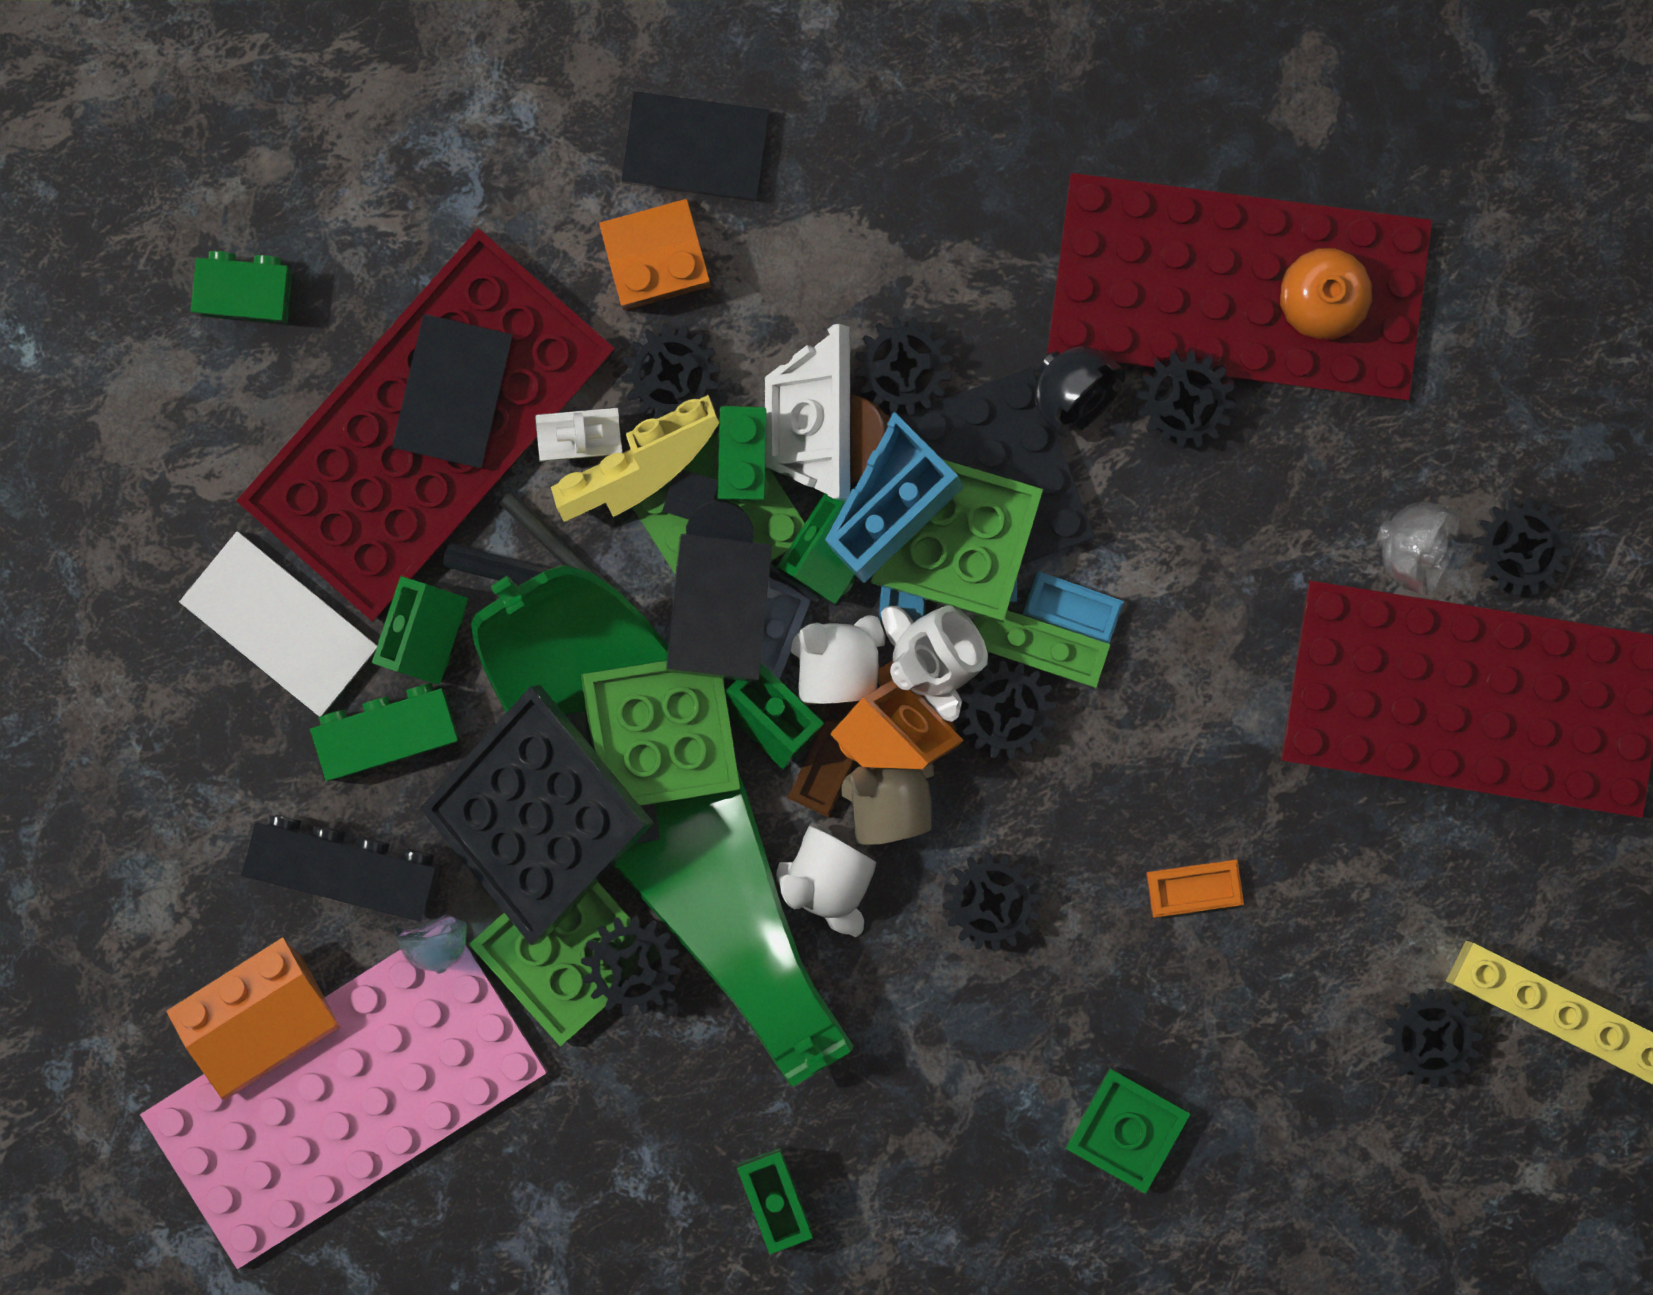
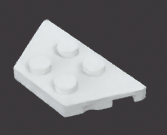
M834 324L827 329L830 335L816 346L806 345L794 354L788 364L780 365L765 377V407L767 409L766 467L780 474L790 476L795 481L820 490L834 499L846 501L850 494V327Z

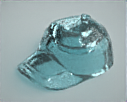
M443 915L419 927L397 926L395 934L403 956L413 967L441 974L446 972L447 968L452 966L462 956L466 945L467 923L453 916Z

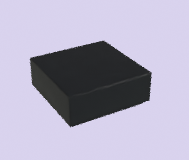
M686 470L680 471L671 481L662 512L689 520L691 514L699 506L715 500L718 480Z

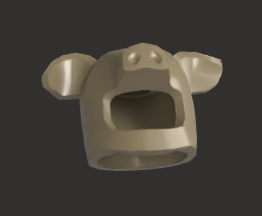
M933 763L924 769L860 766L845 777L842 784V796L852 801L856 844H884L911 838L932 830V800L929 783L926 778L934 776Z

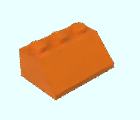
M283 937L166 1011L185 1048L224 1101L341 1027L302 955Z

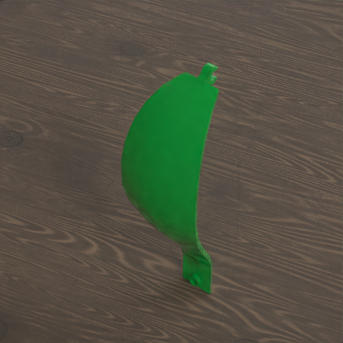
M568 565L548 569L520 585L515 584L508 575L491 585L494 594H498L500 598L479 611L471 622L474 645L478 656L506 713L530 686L541 685L564 714L586 711L581 674L667 660L668 645L649 621L622 594L593 573ZM738 772L739 790L655 803L660 840L633 844L617 861L614 867L734 1003L789 1086L794 1087L850 1053L854 1046L813 985L800 959L779 900L749 799Z

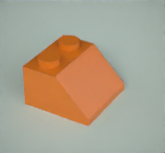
M687 199L599 223L623 311L711 287Z
M893 680L864 696L830 734L839 743L841 751L849 759L857 761L862 767L924 769L964 741L919 694L914 693L911 689L903 690L899 688Z

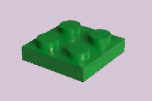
M1109 1068L1065 1148L1146 1194L1188 1120L1190 1113Z

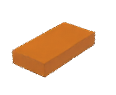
M1237 859L1146 872L1153 918L1244 905Z

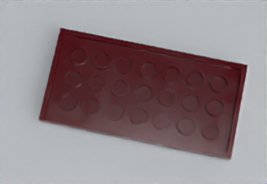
M1071 173L1047 355L1054 351L1062 353L1072 347L1087 346L1104 352L1117 364L1155 369L1153 359L1156 357L1167 363L1170 361V350L1175 349L1179 358H1186V353L1189 347L1194 348L1195 356L1198 360H1201L1208 352L1212 354V368L1224 364L1227 372L1222 378L1407 402L1410 397L1432 220ZM1336 248L1353 255L1365 267L1372 283V303L1366 318L1351 333L1335 340L1316 339L1300 334L1287 321L1280 305L1281 284L1286 270L1301 255L1315 249ZM1187 370L1188 373L1204 375L1198 371Z
M477 228L240 495L236 502L368 619L375 622L392 603L400 576L413 579L537 439L535 416L560 413L613 354L615 348L483 231ZM423 314L504 332L514 336L482 469L392 448Z
M1308 581L1280 761L1643 818L1653 755L1652 634Z

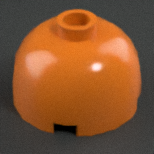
M1336 248L1315 249L1301 255L1286 270L1281 284L1280 305L1287 321L1300 334L1316 339L1335 340L1351 333L1366 318L1372 303V283L1365 267L1353 255Z

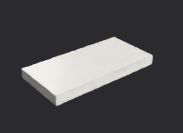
M238 531L179 601L319 717L327 712L372 657L377 648V644Z

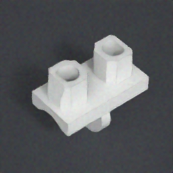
M618 408L535 416L540 462L609 456L613 453H622Z

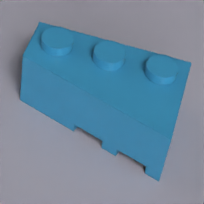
M895 412L887 424L888 428L878 447L871 453L867 461L868 465L855 489H852L825 539L831 550L863 583L964 488L958 475Z

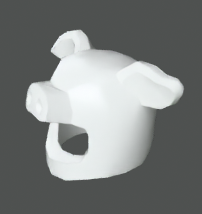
M951 605L934 610L915 622L901 607H886L881 611V617L885 632L890 642L895 646L893 652L894 663L890 668L893 682L903 690L911 689L914 693L925 695L926 702L943 720L950 722L956 720L959 717L962 700L955 689L971 680L987 665L988 652L978 629L962 610Z
M868 615L859 619L854 625L813 623L801 629L800 633L794 637L791 653L800 659L798 698L804 704L860 701L864 696L877 689L879 668L877 647L885 645L886 637L878 617Z
M811 822L793 862H779L776 879L780 885L781 894L789 907L793 909H800L802 907L809 912L825 917L831 929L841 934H850L854 937L861 935L864 929V918L856 908L867 891L876 862L837 839L826 827Z

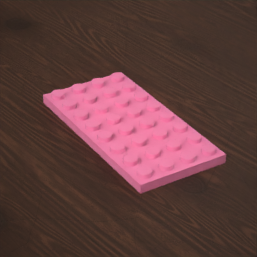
M451 918L326 996L325 999L341 1027L225 1101L221 1099L203 1074L140 1114L237 1269L548 1072Z

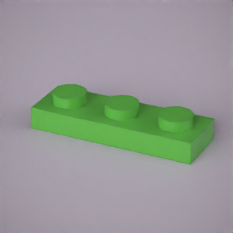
M1008 610L1004 623L975 614L973 623L981 634L988 653L1018 663L1021 662L1024 665L1090 687H1097L1110 644Z

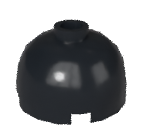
M1077 346L1066 349L1062 353L1054 351L1039 366L1041 375L1037 380L1035 388V400L1039 413L1060 436L1070 437L1072 435L1067 429L1076 425L1082 431L1102 415L1114 401L1118 393L1112 387L1117 378L1124 383L1126 378L1125 370L1111 357L1095 348Z

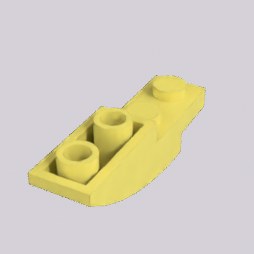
M709 395L701 399L687 400L680 404L675 411L658 419H647L639 423L633 431L626 433L630 450L624 453H613L605 457L600 464L583 472L570 473L563 477L558 484L552 486L551 490L556 508L563 521L566 522L604 503L607 504L614 517L645 500L672 480L693 460L719 424Z

